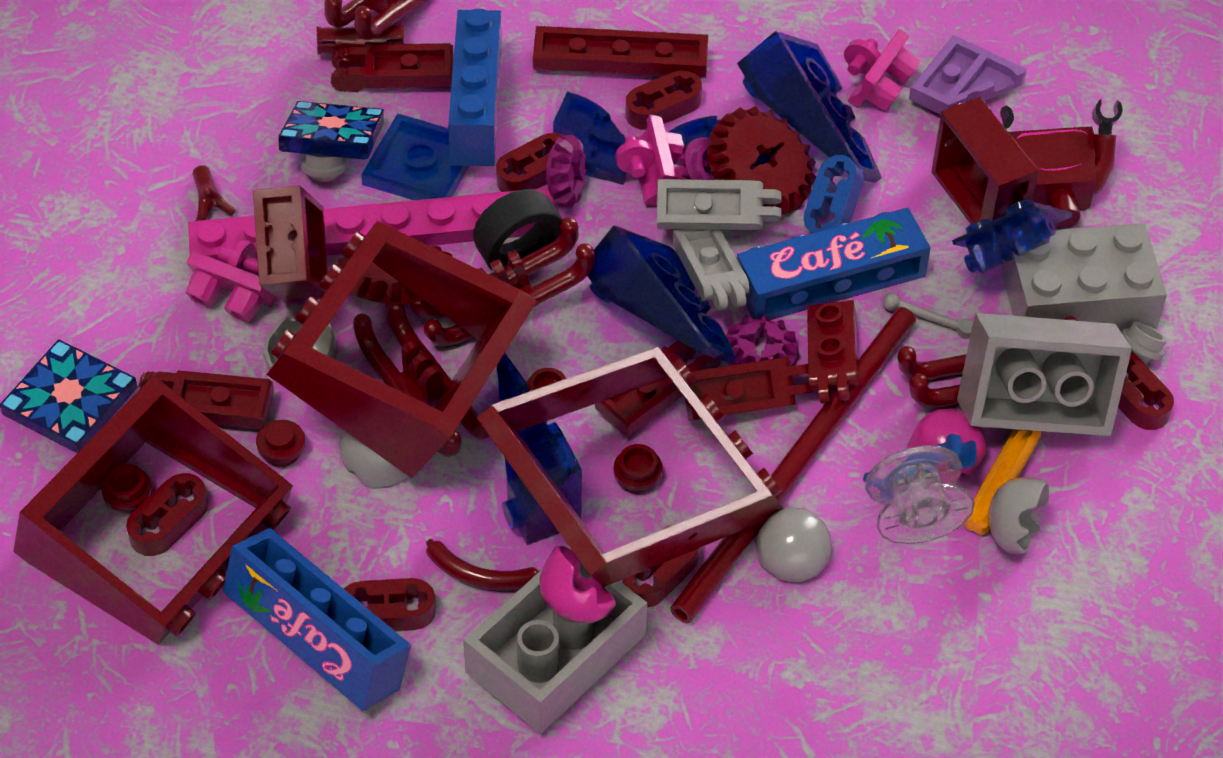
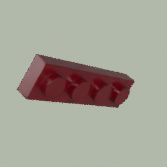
M536 26L533 69L664 76L678 70H687L695 73L700 78H706L708 34Z

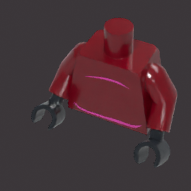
M1101 99L1093 108L1092 119L1099 126L1098 133H1094L1092 126L1008 132L1038 170L1030 214L1052 213L1053 221L1057 226L1069 227L1080 220V211L1090 208L1093 194L1103 190L1114 168L1116 135L1112 134V126L1122 115L1123 108L1119 100L1114 104L1113 118H1106L1101 114ZM1005 105L1000 110L1002 125L1005 129H1008L1013 124L1014 113L1009 106Z

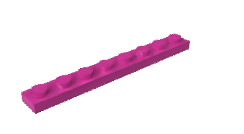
M548 188L531 189L541 191L554 205V200ZM514 191L324 209L327 256L341 254L357 231L366 236L376 221L418 241H425L429 246L473 242L472 235L475 223L483 211L497 199ZM254 216L188 222L189 254L195 251L221 261L218 259V253L222 247L233 250L240 241L245 240L255 245V259H257ZM535 223L527 224L517 229L508 238L522 237L532 229ZM312 248L310 256L317 257L320 253L319 249Z

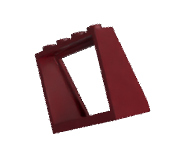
M376 221L366 236L357 231L341 252V255L348 259L345 265L340 267L334 263L321 280L318 287L325 291L320 300L311 295L296 315L294 320L301 324L298 331L294 334L287 329L270 353L278 359L266 375L412 479L451 438L537 301L522 290ZM372 262L478 339L434 408L312 349L315 342Z
M153 376L20 511L13 552L31 566L159 645L170 632L176 637L180 635L194 618L196 612L192 608L203 596L211 600L224 586L225 572L228 568L233 545L262 532L266 527L274 530L280 525L291 510V506L287 504L293 485ZM145 443L256 508L162 611H159L60 532L102 488V483L107 473L113 467L125 464Z

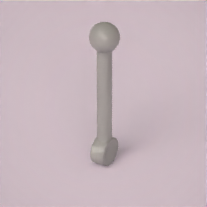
M895 293L886 294L883 298V306L888 311H895L899 307L906 308L916 316L955 329L960 337L970 339L973 320L966 318L958 321L901 301L900 297Z

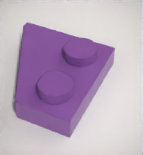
M953 35L911 86L909 100L941 114V111L955 104H962L979 97L986 101L1022 85L1025 81L1027 69Z

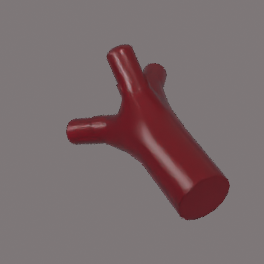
M204 165L196 167L192 172L198 192V214L195 221L206 220L210 209L213 207L219 208L230 216L233 215L235 208L228 204L218 193L210 169Z

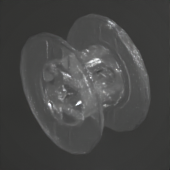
M926 445L912 447L894 453L874 466L866 477L865 490L872 500L886 505L878 514L876 525L883 538L894 543L903 544L929 542L950 534L968 520L973 513L975 502L969 491L953 485L959 478L962 468V462L957 453L941 446Z

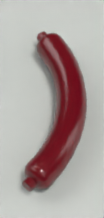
M429 539L426 542V554L435 565L451 577L474 587L498 591L520 590L540 572L535 567L512 571L481 568L456 556L441 541Z

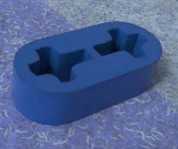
M834 155L825 160L819 168L803 218L805 227L811 233L830 229L838 224H848L851 222L863 186L864 177L862 171L849 157ZM845 170L849 177L847 180H840L836 185L832 181L834 176H842ZM831 212L835 217L833 222H825L822 227L818 223L819 219L827 218Z

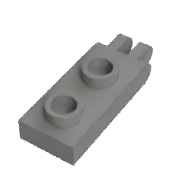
M658 179L657 229L759 230L763 228V222L781 220V208L763 206V204L773 205L781 203V191L763 189V183L754 180Z
M710 229L673 230V246L701 300H712L717 310L728 308L727 297H730L735 307L745 306L746 294L749 293V281L722 231Z

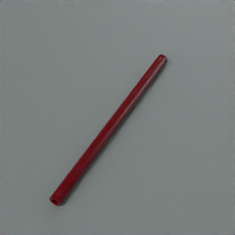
M903 307L897 308L858 359L859 385L850 386V400L840 401L838 388H836L831 395V402L823 405L772 472L771 477L782 490V492L775 496L779 503H781L916 323V317L910 310ZM765 521L727 536L719 542L671 605L670 611L675 618L683 623H690L757 535Z

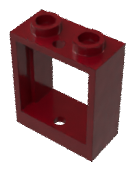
M981 97L962 104H955L941 111L931 173L986 246L1006 239L1009 233L1024 232L1037 180V168Z
M300 185L253 190L259 285L283 302L308 300L311 295L316 299H320L325 291L319 288L318 285L328 272L324 207ZM312 248H318L320 251L319 255L315 258L310 256Z

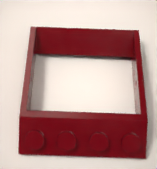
M659 347L492 404L476 417L590 576L604 587L762 523L771 514L784 509L775 498V496L782 492L775 480L765 468H762L757 473L746 460L754 454L736 430L727 436L718 424L725 417L708 394L704 395L701 399L697 397L690 388L697 381L680 358L671 363ZM670 378L757 492L605 553L518 434V431Z

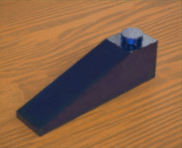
M775 31L737 63L745 76L743 84L747 91L754 98L762 101L782 119L788 118V124L797 131H800V134L828 157L834 155L849 157L862 171L864 181L876 183L882 178L865 138L857 130L851 128L849 124L856 117L852 108L847 104L844 105L838 98L837 93L843 89L842 85L818 44Z
M613 225L594 249L595 264L587 276L592 282L589 285L591 291L601 300L607 303L613 302L694 350L732 363L737 356L721 325L706 315L711 306L708 300L702 301L700 296L698 297L694 293L696 288L676 251L668 245Z
M504 353L496 365L498 402L529 392L525 379L507 354ZM543 422L518 431L523 441L582 520V468L556 422L548 425L547 422ZM503 455L507 500L502 502V509L511 530L518 528L526 545L560 534Z

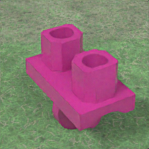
M899 29L881 54L877 49L878 43L871 38L867 39V41L856 39L847 45L844 51V58L849 65L847 67L848 72L854 76L859 73L866 74L847 100L858 108L866 98L883 111L888 109L902 90V87L885 76L884 72L886 71L902 84H905L921 62V60L903 48V45L910 37Z
M649 115L646 120V131L639 137H627L625 144L617 149L615 157L617 166L621 171L632 173L634 177L639 178L644 204L657 206L658 179L687 180L681 176L685 168L673 165L682 156L684 144L680 134L665 132L662 117Z
M245 240L240 241L233 250L222 247L218 253V259L221 261L192 251L186 262L193 271L186 294L192 301L198 304L212 307L223 288L232 292L224 307L226 312L234 318L250 323L262 304L272 308L277 298L259 285V276L252 274H258V262L255 259L256 248L254 244Z

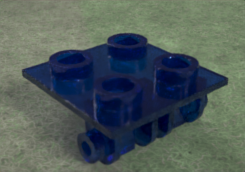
M1032 200L1020 201L1009 206L1006 209L1007 215L994 221L992 219H984L969 225L965 229L967 234L952 240V243L956 246L968 248L969 254L964 257L967 268L972 273L976 271L985 273L1003 264V260L1005 262L1012 260L1013 252L1015 255L1021 256L1025 254V251L1029 252L1049 243L1050 237L1056 233L1054 225L1072 217L1071 212L1053 208L1051 205L1035 203Z

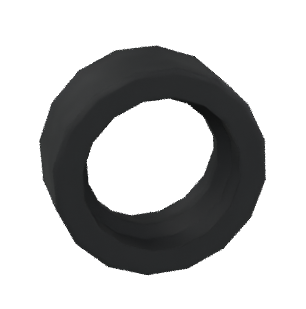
M524 189L511 192L487 207L476 221L472 236L477 250L492 270L490 263L497 259L500 260L503 267L509 265L507 254L515 250L521 259L554 242L561 233L560 223L563 218L550 199L541 191ZM535 223L532 229L522 237L503 244L517 229L527 224Z

